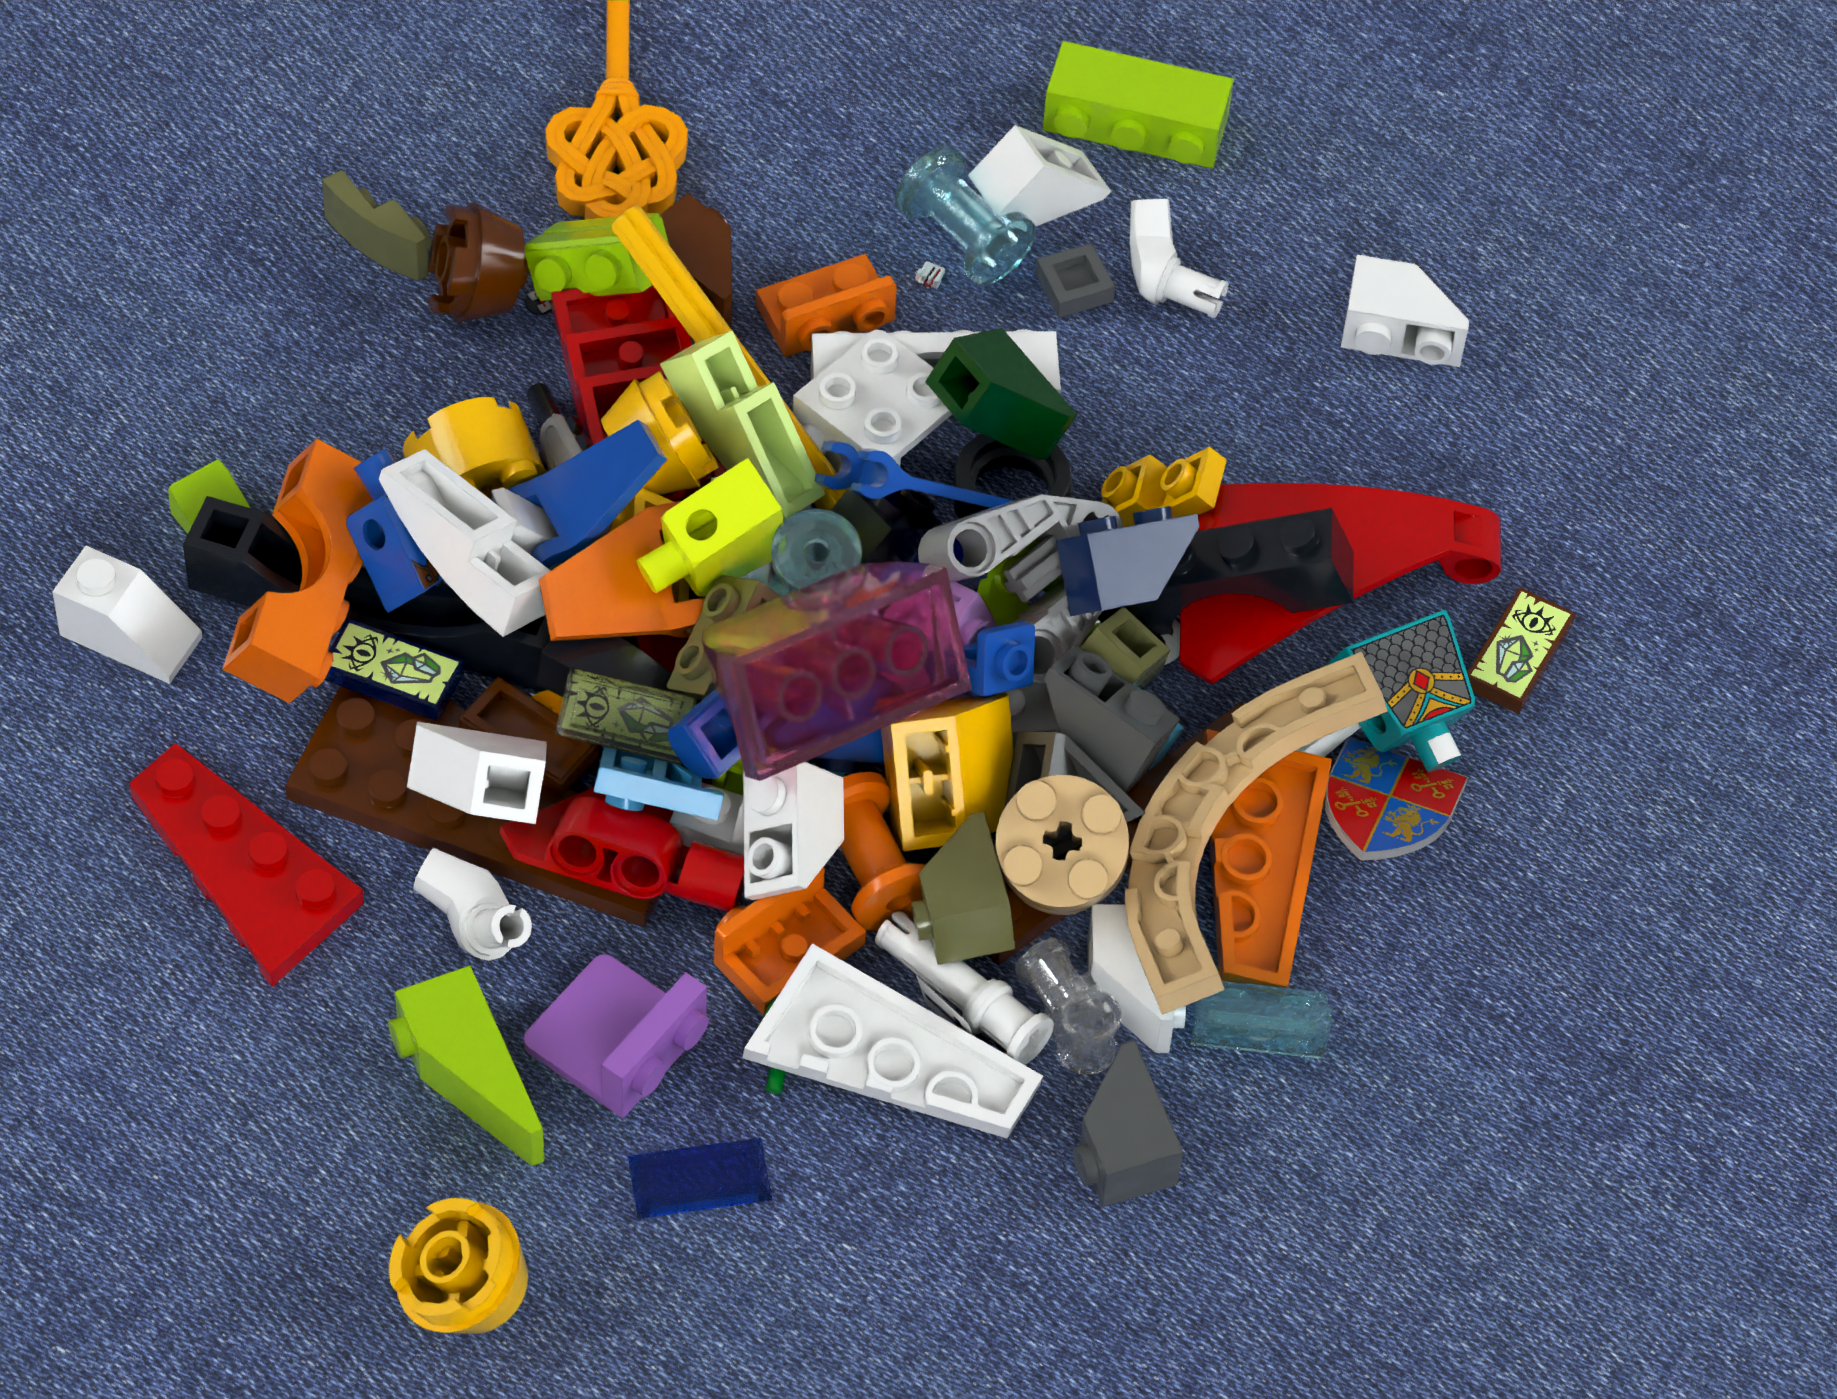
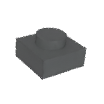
M1092 243L1036 260L1035 275L1058 318L1114 302L1115 285Z

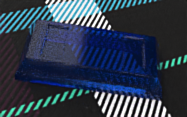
M761 1138L628 1156L638 1219L772 1200Z

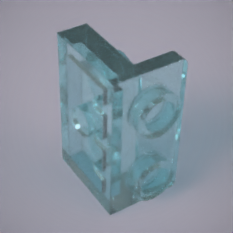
M1222 981L1224 991L1194 1002L1190 1045L1315 1059L1323 1058L1331 1032L1332 1008L1327 1007L1328 996L1324 992Z

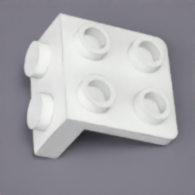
M883 330L869 332L793 395V414L837 473L842 467L841 458L836 453L823 450V442L833 440L847 443L854 447L858 453L861 449L866 448L888 453L900 466L901 457L952 415L949 409L925 383L934 368Z

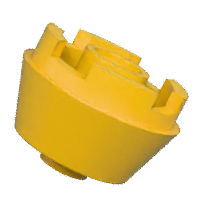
M660 371L641 383L634 379L601 419L608 437L636 420H640L648 426L667 458V461L642 487L653 493L664 495L701 487L699 479L719 468L708 444L702 445V438L690 419L691 415Z
M449 1198L430 1204L426 1209L432 1214L419 1222L407 1239L400 1234L391 1252L389 1261L390 1283L393 1289L397 1291L403 1310L413 1322L434 1332L480 1334L496 1329L516 1312L527 1290V1265L514 1226L500 1210L485 1203L474 1202L465 1198Z

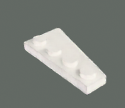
M814 944L806 952L745 1046L743 1059L1006 1139H1008L1040 1087L1043 1075Z

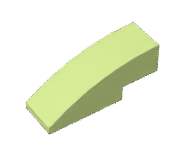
M732 330L700 340L660 363L669 383L691 415L690 419L700 436L708 444L724 468L728 471L749 458L781 506L783 520H786L825 495L822 486L814 481L816 476L815 470L775 383L772 382L758 387Z

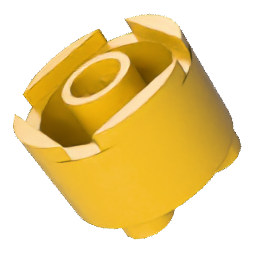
M495 397L472 398L437 411L427 418L430 429L418 439L413 430L403 445L405 458L425 449L490 500H492L491 490L499 488L508 490L515 485L546 473L518 405L508 400L509 408L498 407Z

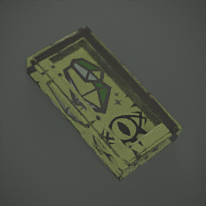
M571 667L555 734L682 765V762L670 745L668 731L697 705L698 698Z

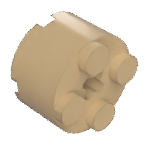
M1053 775L1040 778L1025 784L1004 808L996 832L998 862L1009 887L1027 905L1049 914H1076L1091 908L1094 904L1100 903L1121 881L1126 869L1129 851L1127 823L1118 802L1094 782L1071 775ZM1060 830L1072 832V842L1082 845L1080 851H1068L1065 860L1054 859L1053 847L1044 844L1047 838L1056 839Z

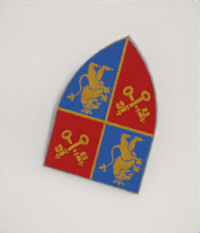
M1347 737L1328 777L1324 798L1325 811L1337 836L1360 861L1398 857L1429 845L1445 831L1461 799L1469 777L1443 768L1427 773L1420 760L1390 750L1380 752L1370 743Z

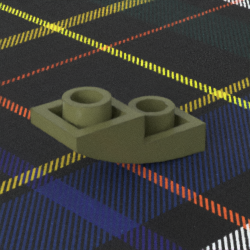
M343 170L322 179L325 219L343 238L370 259L400 275L417 281L429 276L427 250L431 248V239L425 225L417 216L410 218L395 198L377 207L370 192L364 187L358 189Z

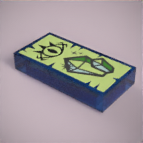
M347 618L329 649V652L333 653V662L324 680L438 721L464 675V660Z

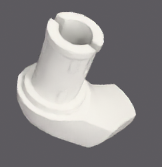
M1169 199L1131 201L1130 254L1139 293L1155 305L1170 299L1215 318L1223 305V301L1217 299L1220 296H1226L1229 283L1181 266V259L1177 258V252L1173 244Z
M432 848L416 876L413 889L447 914L451 930L458 945L473 957L490 961L503 957L511 948L519 947L525 943L531 934V918L523 908L514 911L516 905L509 904L499 883L486 869Z

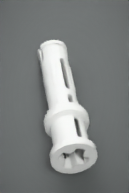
M897 911L892 914V920L898 924L897 927L888 919L883 922L876 934V945L881 949H885L963 1012L962 1017L970 1023L973 1033H985L1007 1051L1006 1055L1023 1065L1028 1064L1042 1051L1053 1032V1019L1044 1013L1035 1015L1012 996V987L1005 981L996 979L987 981L962 960L937 965L931 939L919 941L914 922L903 911Z

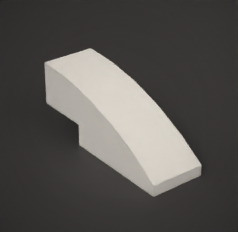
M425 449L381 470L379 481L397 515L419 549L444 581L480 618L504 637L545 615L539 579L551 570L511 540L517 522L513 516Z

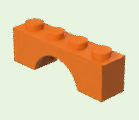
M317 438L288 465L272 514L289 533L299 552L302 564L300 590L294 593L266 592L238 619L222 670L288 703H291L309 686L317 688L324 681L331 668L333 653L327 650L331 637L340 629L349 610L350 604L344 600L347 586L357 576L363 564L346 526L347 517L373 501L354 470V467L362 462Z

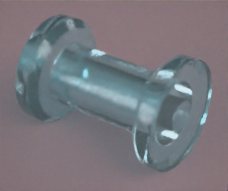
M952 146L938 147L922 156L906 172L896 190L895 205L909 219H921L929 216L935 219L967 250L964 259L965 274L977 285L993 284L1008 275L1024 259L1035 238V224L1022 212L999 215L964 182L966 175V159Z
M807 509L788 517L778 527L772 540L771 561L776 574L771 581L770 588L800 610L805 611L819 597L835 594L848 586L859 571L862 557L861 541L853 525L841 515L824 509Z

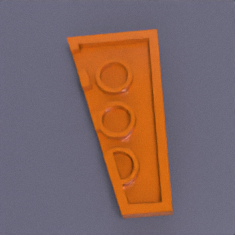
M1206 729L1202 740L1203 745H1206L1219 732ZM1297 750L1282 758L1260 774L1239 794L1216 824L1209 838L1218 970L1223 984L1284 998L1289 985L1332 762L1330 758Z

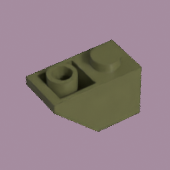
M1124 606L1096 627L1080 647L1086 652L1097 654L1105 659L1114 672L1135 687H1140L1141 689L1153 681L1162 671L1170 649Z

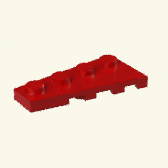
M173 744L129 783L131 798L174 856H179L192 873L193 882L207 900L211 899L226 919L230 932L241 947L245 946L257 961L259 971L271 987L280 981L364 904L363 889L178 744Z

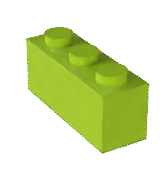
M1063 41L1046 91L1043 131L1213 169L1229 116L1234 79Z

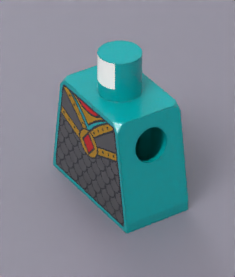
M1446 609L1345 647L1326 664H1332L1359 652L1363 653L1383 694L1388 711L1358 723L1376 750L1386 752L1412 741L1427 773L1441 769L1462 757L1448 727L1455 724L1475 707V697Z

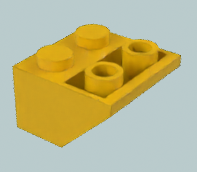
M1000 693L990 697H969L879 709L886 782L891 789L889 803L891 833L903 851L941 847L971 814L979 812L985 813L990 833L997 831L999 819L1005 807L1014 755L1009 695L1007 693Z

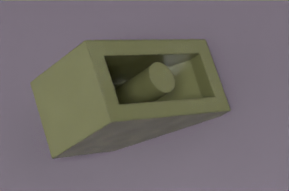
M984 812L974 813L965 820L919 872L923 900L911 902L918 940L931 939L937 965L1015 949L1010 902Z

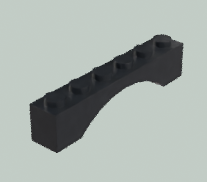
M207 496L183 543L188 588L250 607L266 592H298L302 582V564L297 547L286 529L265 512ZM361 568L354 580L348 584L344 600L349 602V610L342 626L337 632L344 633L348 624L352 623L384 635L383 643L389 637L395 639L393 645L397 641L404 642L419 648V652L424 649L459 662L457 667L494 678L500 677L505 681L542 692L547 690L536 684L541 652L550 641L546 614L502 637L480 618L451 587L433 586L388 613L379 598L367 569Z

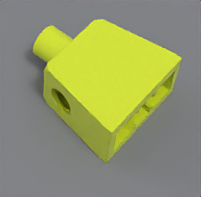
M747 458L666 511L661 517L664 544L637 559L636 563L645 581L655 594L684 577L698 597L705 596L714 587L721 575L740 578L786 554L782 508L749 458Z

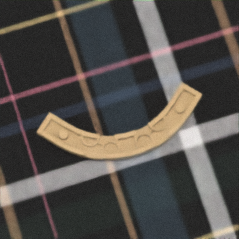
M1362 652L1272 688L1231 713L1234 722L1219 732L1206 745H1202L1199 742L1194 743L1171 768L1153 794L1144 811L1145 814L1142 815L1130 847L1132 865L1128 889H1125V907L1128 927L1138 958L1162 1015L1224 991L1220 975L1198 925L1195 892L1199 864L1205 846L1225 811L1250 783L1282 758L1322 737L1388 712L1383 694Z

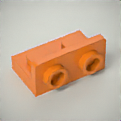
M865 253L757 289L755 305L784 357H788L806 350L811 351L812 334L834 333L838 331L850 333L871 332L886 323L895 321L897 285L890 275L879 278Z

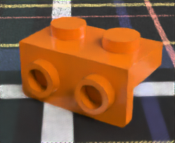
M824 868L820 870L806 889L757 899L747 907L739 905L730 910L717 925L714 938V964L763 1016L770 1002L779 996L812 944L842 961L865 945L866 930L824 888Z

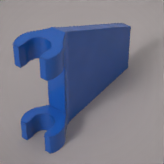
M636 420L543 475L508 489L543 508L559 535L537 545L531 552V556L549 569L552 565L565 562L591 545L667 461L665 454L646 424Z
M833 440L823 442L822 449L838 454L842 461V467L834 476L816 474L814 480L820 486L834 490H842L851 486V491L855 494L871 499H879L899 490L911 489L988 508L1014 501L913 477L903 471L886 452L866 448L861 449L858 453L851 445Z

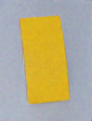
M1210 446L1185 459L1181 458L1174 461L1169 467L1149 454L1126 467L1120 466L1109 474L1101 489L1102 502L1112 506L1119 514L1123 527L1135 525L1133 513L1167 506H1171L1173 518L1193 514L1200 515L1215 507L1227 459Z

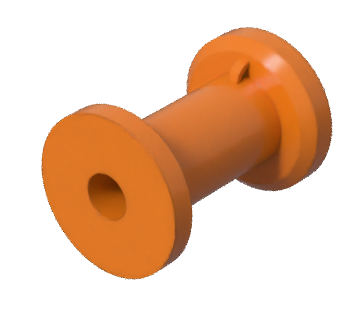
M860 772L843 777L844 841L840 848L861 887L852 902V914L855 920L867 931H878L886 919L892 922L894 926H897L898 924L892 920V914L897 911H903L912 920L911 902L923 900L919 872L926 865L906 862L883 818V814L890 803L891 789L885 778L875 772Z

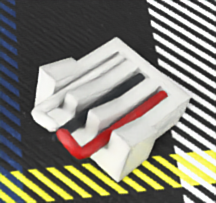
M926 261L922 269L916 272V281L937 289L941 284L945 268Z

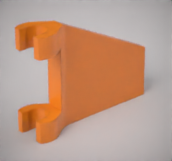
M681 501L645 508L539 579L551 641L665 634L678 638L690 637L703 610L705 598L674 603L671 585L655 594L645 581L636 563L637 559L662 545L664 537L661 517L666 511Z

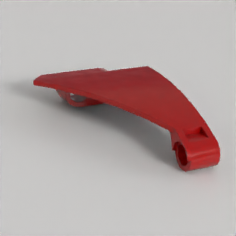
M1316 483L1220 484L1215 507L1198 515L1200 527L1197 531L1332 508L1354 551L1353 600L1434 561H1437L1442 566L1445 575L1464 584L1486 583L1495 579L1501 572V521L1498 515L1492 510L1441 497L1350 485ZM1221 594L1202 598L1181 610L1180 666L1212 685L1261 652L1343 605L1291 613L1283 606L1271 600L1254 595Z
M751 749L744 757L764 763L766 752ZM706 779L704 783L712 785V779ZM594 787L537 812L536 824L510 821L500 825L499 833L514 860L632 898L651 899L664 892L728 913L737 907L744 890L743 855L696 840L692 842L690 847L684 846L678 830L669 823L674 810L648 804L644 805L642 811L621 809L606 803V795L593 792Z

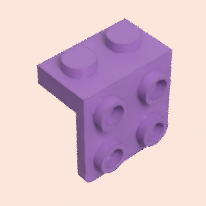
M607 954L598 955L525 1032L524 1048L531 1056L623 1119L642 1097L648 1096L656 1089L663 1079L665 1072L681 1054L694 1047L703 1036L709 1023V1018L706 1016L707 986L685 972L672 988L665 993L614 957Z

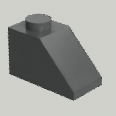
M1135 1040L1121 1045L1083 1117L1079 1146L1073 1147V1160L1079 1179L1084 1186L1093 1185L1102 1207L1178 1185L1183 1150Z

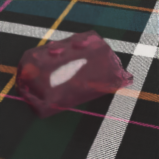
M898 561L857 565L702 630V642L713 683L735 730L745 777L757 781H762L972 690L947 568L939 565Z

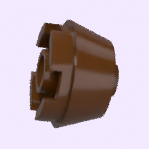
M475 202L470 203L467 207L447 205L446 217H450L449 225L436 224L429 255L428 272L435 273L436 281L439 283V295L431 294V297L428 299L431 311L434 314L452 316L456 323L510 312L517 300L519 290L523 289L526 284L529 272L525 257V242L522 228Z

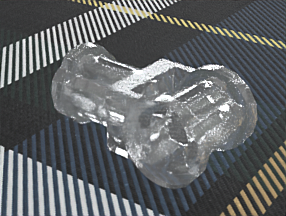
M1057 938L1043 940L1029 948L1018 959L1015 973L1021 982L1032 986L1045 1006V1014L1053 1019L1054 1028L1052 1036L1057 1042L1056 1052L1060 1062L1067 1069L1077 1074L1092 1075L1101 1073L1111 1065L1115 1058L1116 1041L1114 1035L1121 1023L1122 1011L1120 1006L1110 994L1099 988L1090 972L1079 975L1069 960L1071 951L1066 941L1058 940Z

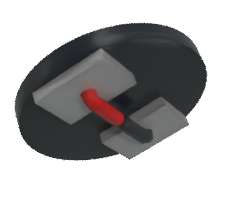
M535 291L530 292L526 296L525 306L532 314L545 315L552 311L551 300L540 301Z

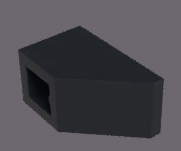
M850 486L807 538L805 543L840 579L847 573L859 572L866 584H873L916 554L921 538L928 530L942 525V522L932 513L935 509L932 501L920 491L903 489L883 498L871 499L855 494L851 491Z

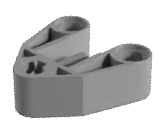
M1041 494L1011 501L928 530L921 538L918 547V558L923 571L931 579L940 583L955 582L978 577L989 572L1004 559L1015 556L1035 539L1039 543L1003 573L1008 579L1004 582L1005 587L1010 593L1016 592L1022 602H1027L1058 576L1062 579L1061 582L1018 615L1019 619L1015 621H1026L1035 626L1033 685L1046 683L1044 676L1056 661L1075 644L1081 645L1102 611L1070 616L1056 541L1080 536L1078 527L1080 522L1116 516L1118 528H1122L1123 524L1119 514L1113 507L1104 502ZM955 538L963 548L961 564L953 553Z

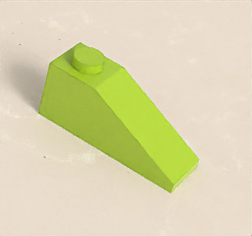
M471 966L394 991L397 1018L389 1020L388 1027L399 1057L402 1059L411 1056L422 1081L529 1165L533 1166L544 1162L542 1125Z

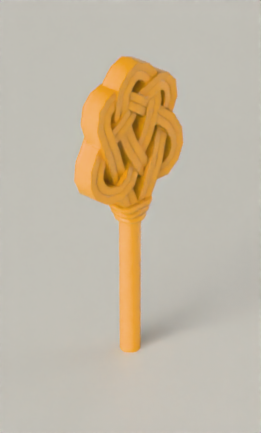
M607 0L606 79L598 88L592 107H568L553 115L545 128L547 157L557 168L555 190L558 205L569 215L583 216L585 219L617 217L635 206L642 208L646 214L658 213L660 215L675 203L677 194L676 171L686 159L688 129L681 117L663 107L645 104L639 106V94L633 83L629 80L630 0ZM616 113L619 114L620 118L618 122L613 120ZM616 165L621 172L620 174L612 173Z

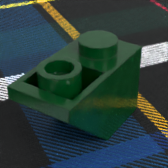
M1003 328L953 338L925 381L962 426L1039 460L1050 456L1077 416L1076 412Z

